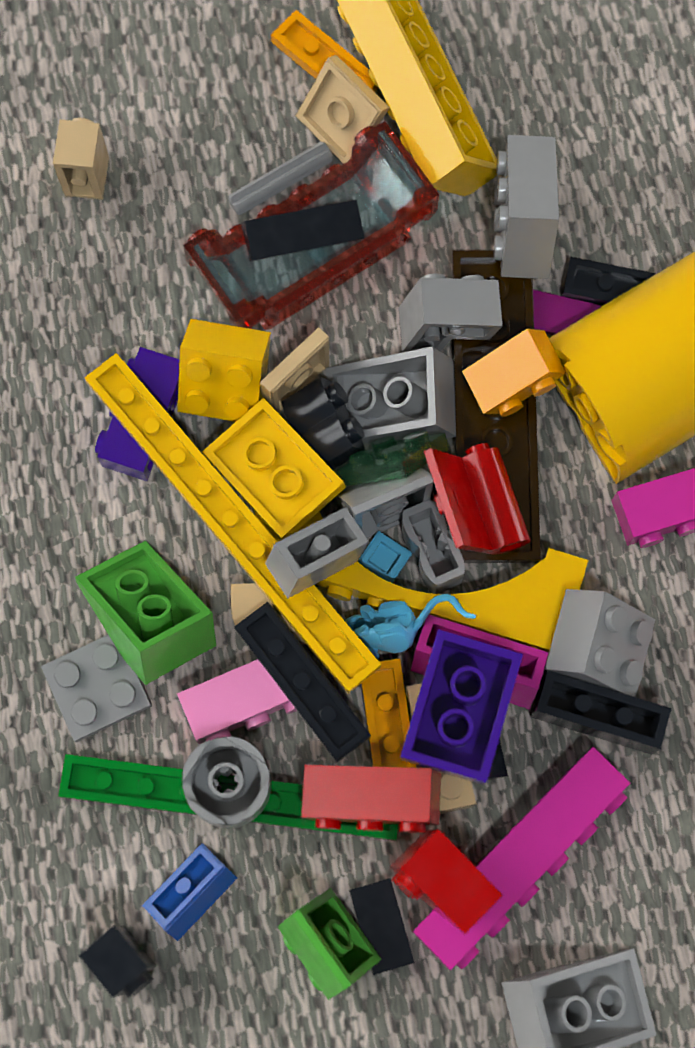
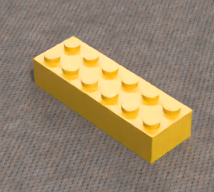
M337 0L339 3L337 7L342 19L349 24L355 36L353 43L356 49L365 57L370 67L368 71L372 82L380 88L386 100L385 103L390 107L387 113L396 121L402 133L400 140L404 148L412 154L418 166L416 173L420 181L431 189L467 196L496 177L497 158L419 1Z

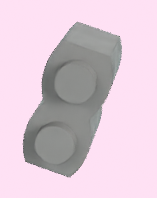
M429 499L403 510V539L408 549L419 558V573L426 587L432 593L439 594L462 584L465 572L464 559L460 550L455 547L454 542L447 537L446 520L444 515H440L437 505Z

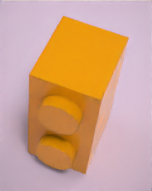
M536 329L524 330L462 371L483 414H500L501 417L509 416L523 407L522 401L531 395L536 397L549 392L556 387L555 380L566 374L545 330Z

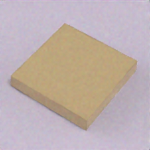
M337 55L327 58L296 117L321 142H325L331 152L348 168L358 161L390 107Z
M318 327L260 382L262 398L278 413L283 410V400L310 384L329 366V336Z

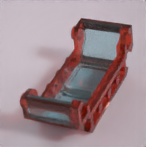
M386 121L375 127H365L355 136L351 160L343 165L335 164L329 167L320 179L310 185L302 184L291 192L289 198L278 205L270 204L264 207L255 218L357 200L365 239L250 262L241 224L229 229L225 233L224 238L218 230H207L206 228L196 231L189 237L187 243L183 245L186 260L190 266H195L227 312L232 326L251 329L260 323L264 330H270L407 244L411 240V236L408 233L411 227L422 220L428 221L437 212L440 194Z

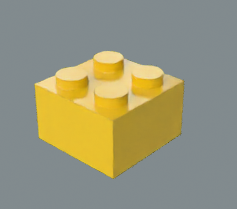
M190 319L180 346L177 412L233 422L240 419L262 399L260 382L267 376L271 332Z

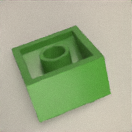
M329 888L299 908L277 926L283 935V941L288 950L298 956L307 969L313 986L323 992L328 1000L347 989L382 960L332 888Z

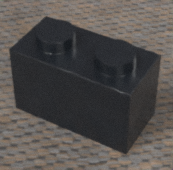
M113 925L79 955L112 998L124 994L127 998L134 997L154 980L149 972L156 967V964L125 926Z

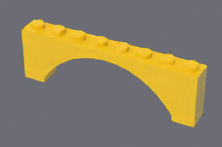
M318 512L314 517H312L298 531L322 520L323 518L320 512ZM256 513L255 516L277 542L281 541L279 536ZM548 548L543 560L509 581L474 592L450 594L458 599L466 612L475 614V619L463 617L448 601L438 603L429 614L549 653L566 589L580 590L588 560ZM358 561L315 584L328 588L326 594L338 600L350 601L351 596L366 600V605H370L374 610H379V606L384 602L404 601L410 607L416 619L433 597L441 595L415 591L388 582L366 569Z

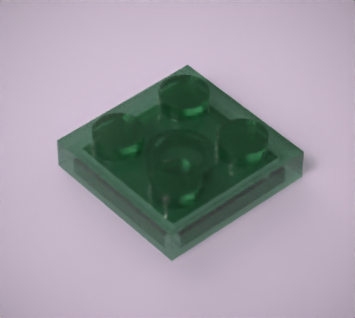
M421 430L405 436L403 440L397 441L394 436H386L371 443L372 449L360 451L349 456L350 463L335 472L346 486L406 478L427 464L424 451L432 448L445 452L450 447L445 433L428 435L427 430Z

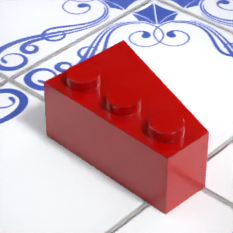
M439 829L426 830L425 833H422L390 866L396 873L391 879L392 882L408 898H415L417 901L422 899L463 934H466L503 896Z

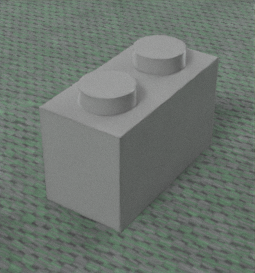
M345 507L275 543L265 565L288 599L356 563L369 541Z

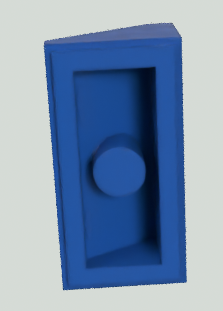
M201 843L142 906L165 932L176 941H179L234 883L237 877Z

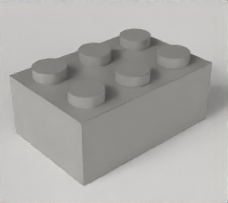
M507 135L506 150L498 151L497 175H502V178L494 182L493 205H499V208H495L493 232H500V236H495L494 260H501V277L549 279L559 223L555 137Z

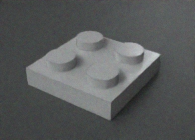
M109 635L41 666L74 742L81 741L152 707L139 677L122 658Z

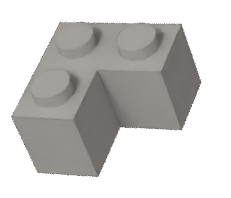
M443 274L425 275L420 277L398 307L402 352L432 346L442 351L451 339L490 340L502 327L498 280H484V277L480 275H469L461 279L446 278Z

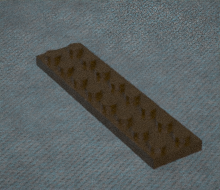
M494 250L453 251V279H461L469 275H480L484 277V280H498L502 327L490 340L454 339L456 456L461 458L467 456L465 451L468 448L481 443H489L490 448H499L531 540L530 543L523 547L497 555L463 549L459 550L463 556L464 563H539L541 551L536 397L531 395L522 401L523 407L520 410L506 417H501L500 414H483L462 372L524 330L534 329L533 278L501 277V260H494Z

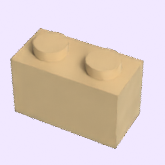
M86 118L60 119L53 166L64 195L103 200L109 155L100 124Z

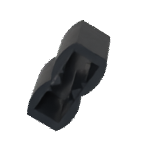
M319 377L283 400L282 407L291 427L334 470L365 451L362 441L365 433L357 419L353 416L349 417L346 407L348 397L342 386L337 382L333 383L330 380Z

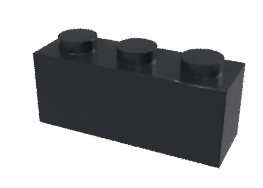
M548 670L541 679L531 718L652 755L661 750L672 708Z

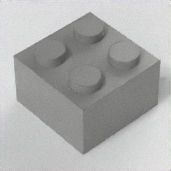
M566 589L545 670L636 697L643 675L649 643L653 636L655 619L606 591Z

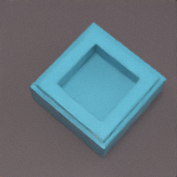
M378 531L358 562L377 576L394 583L412 556V552Z

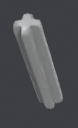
M319 142L236 190L228 197L232 209L236 214L242 215L332 162L333 155L325 142Z

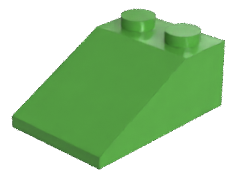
M147 541L75 576L77 585L122 658L145 685L216 646L213 613Z

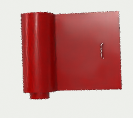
M481 443L468 448L465 451L467 456L462 458L432 448L424 451L438 493L434 495L440 515L445 514L457 549L497 555L518 549L530 543L531 540L499 448H490L489 443Z

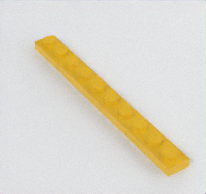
M117 353L84 377L89 387L348 694L381 667L382 664L315 585L287 599L265 565L274 544L277 543L275 538Z

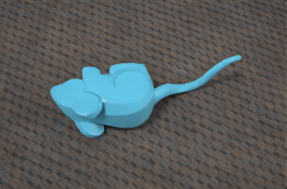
M441 594L433 597L427 603L417 619L406 602L388 601L382 603L379 606V610H374L370 605H363L360 607L361 614L353 615L344 621L378 659V649L391 653H401L409 649L414 642L417 631L421 628L431 610L440 602H450L465 618L475 619L476 615L466 612L454 596Z

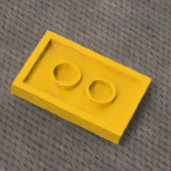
M264 398L202 451L209 462L281 540L296 533L346 488L345 483Z

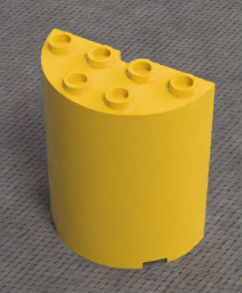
M692 252L549 338L566 371L565 375L555 380L556 389L566 405L571 407L580 421L581 430L616 484L695 436V252Z

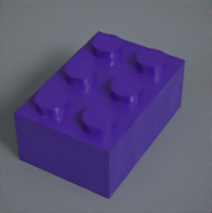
M438 629L400 756L401 760L485 785L523 654Z

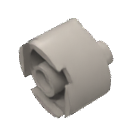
M221 737L200 744L188 757L182 772L183 792L190 808L204 821L217 827L238 828L253 821L264 810L270 798L272 780L267 763L255 746L241 738ZM231 773H235L234 780L238 785L234 791L227 789L224 793H221L222 786L217 781L221 775L229 777Z

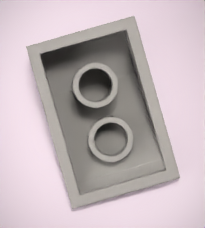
M432 346L326 368V379L334 383L337 376V383L346 392L348 397L346 407L349 417L353 416L362 426L365 437L362 438L364 444L423 443L456 437L454 360Z
M397 460L390 461L376 469L377 474L363 480L361 476L345 480L346 488L334 498L338 510L345 507L348 509L366 538L376 535L378 531L383 532L402 524L403 510L431 499L434 484L431 474L410 460L400 464Z
M634 948L537 971L501 982L517 1048H622L657 1036Z

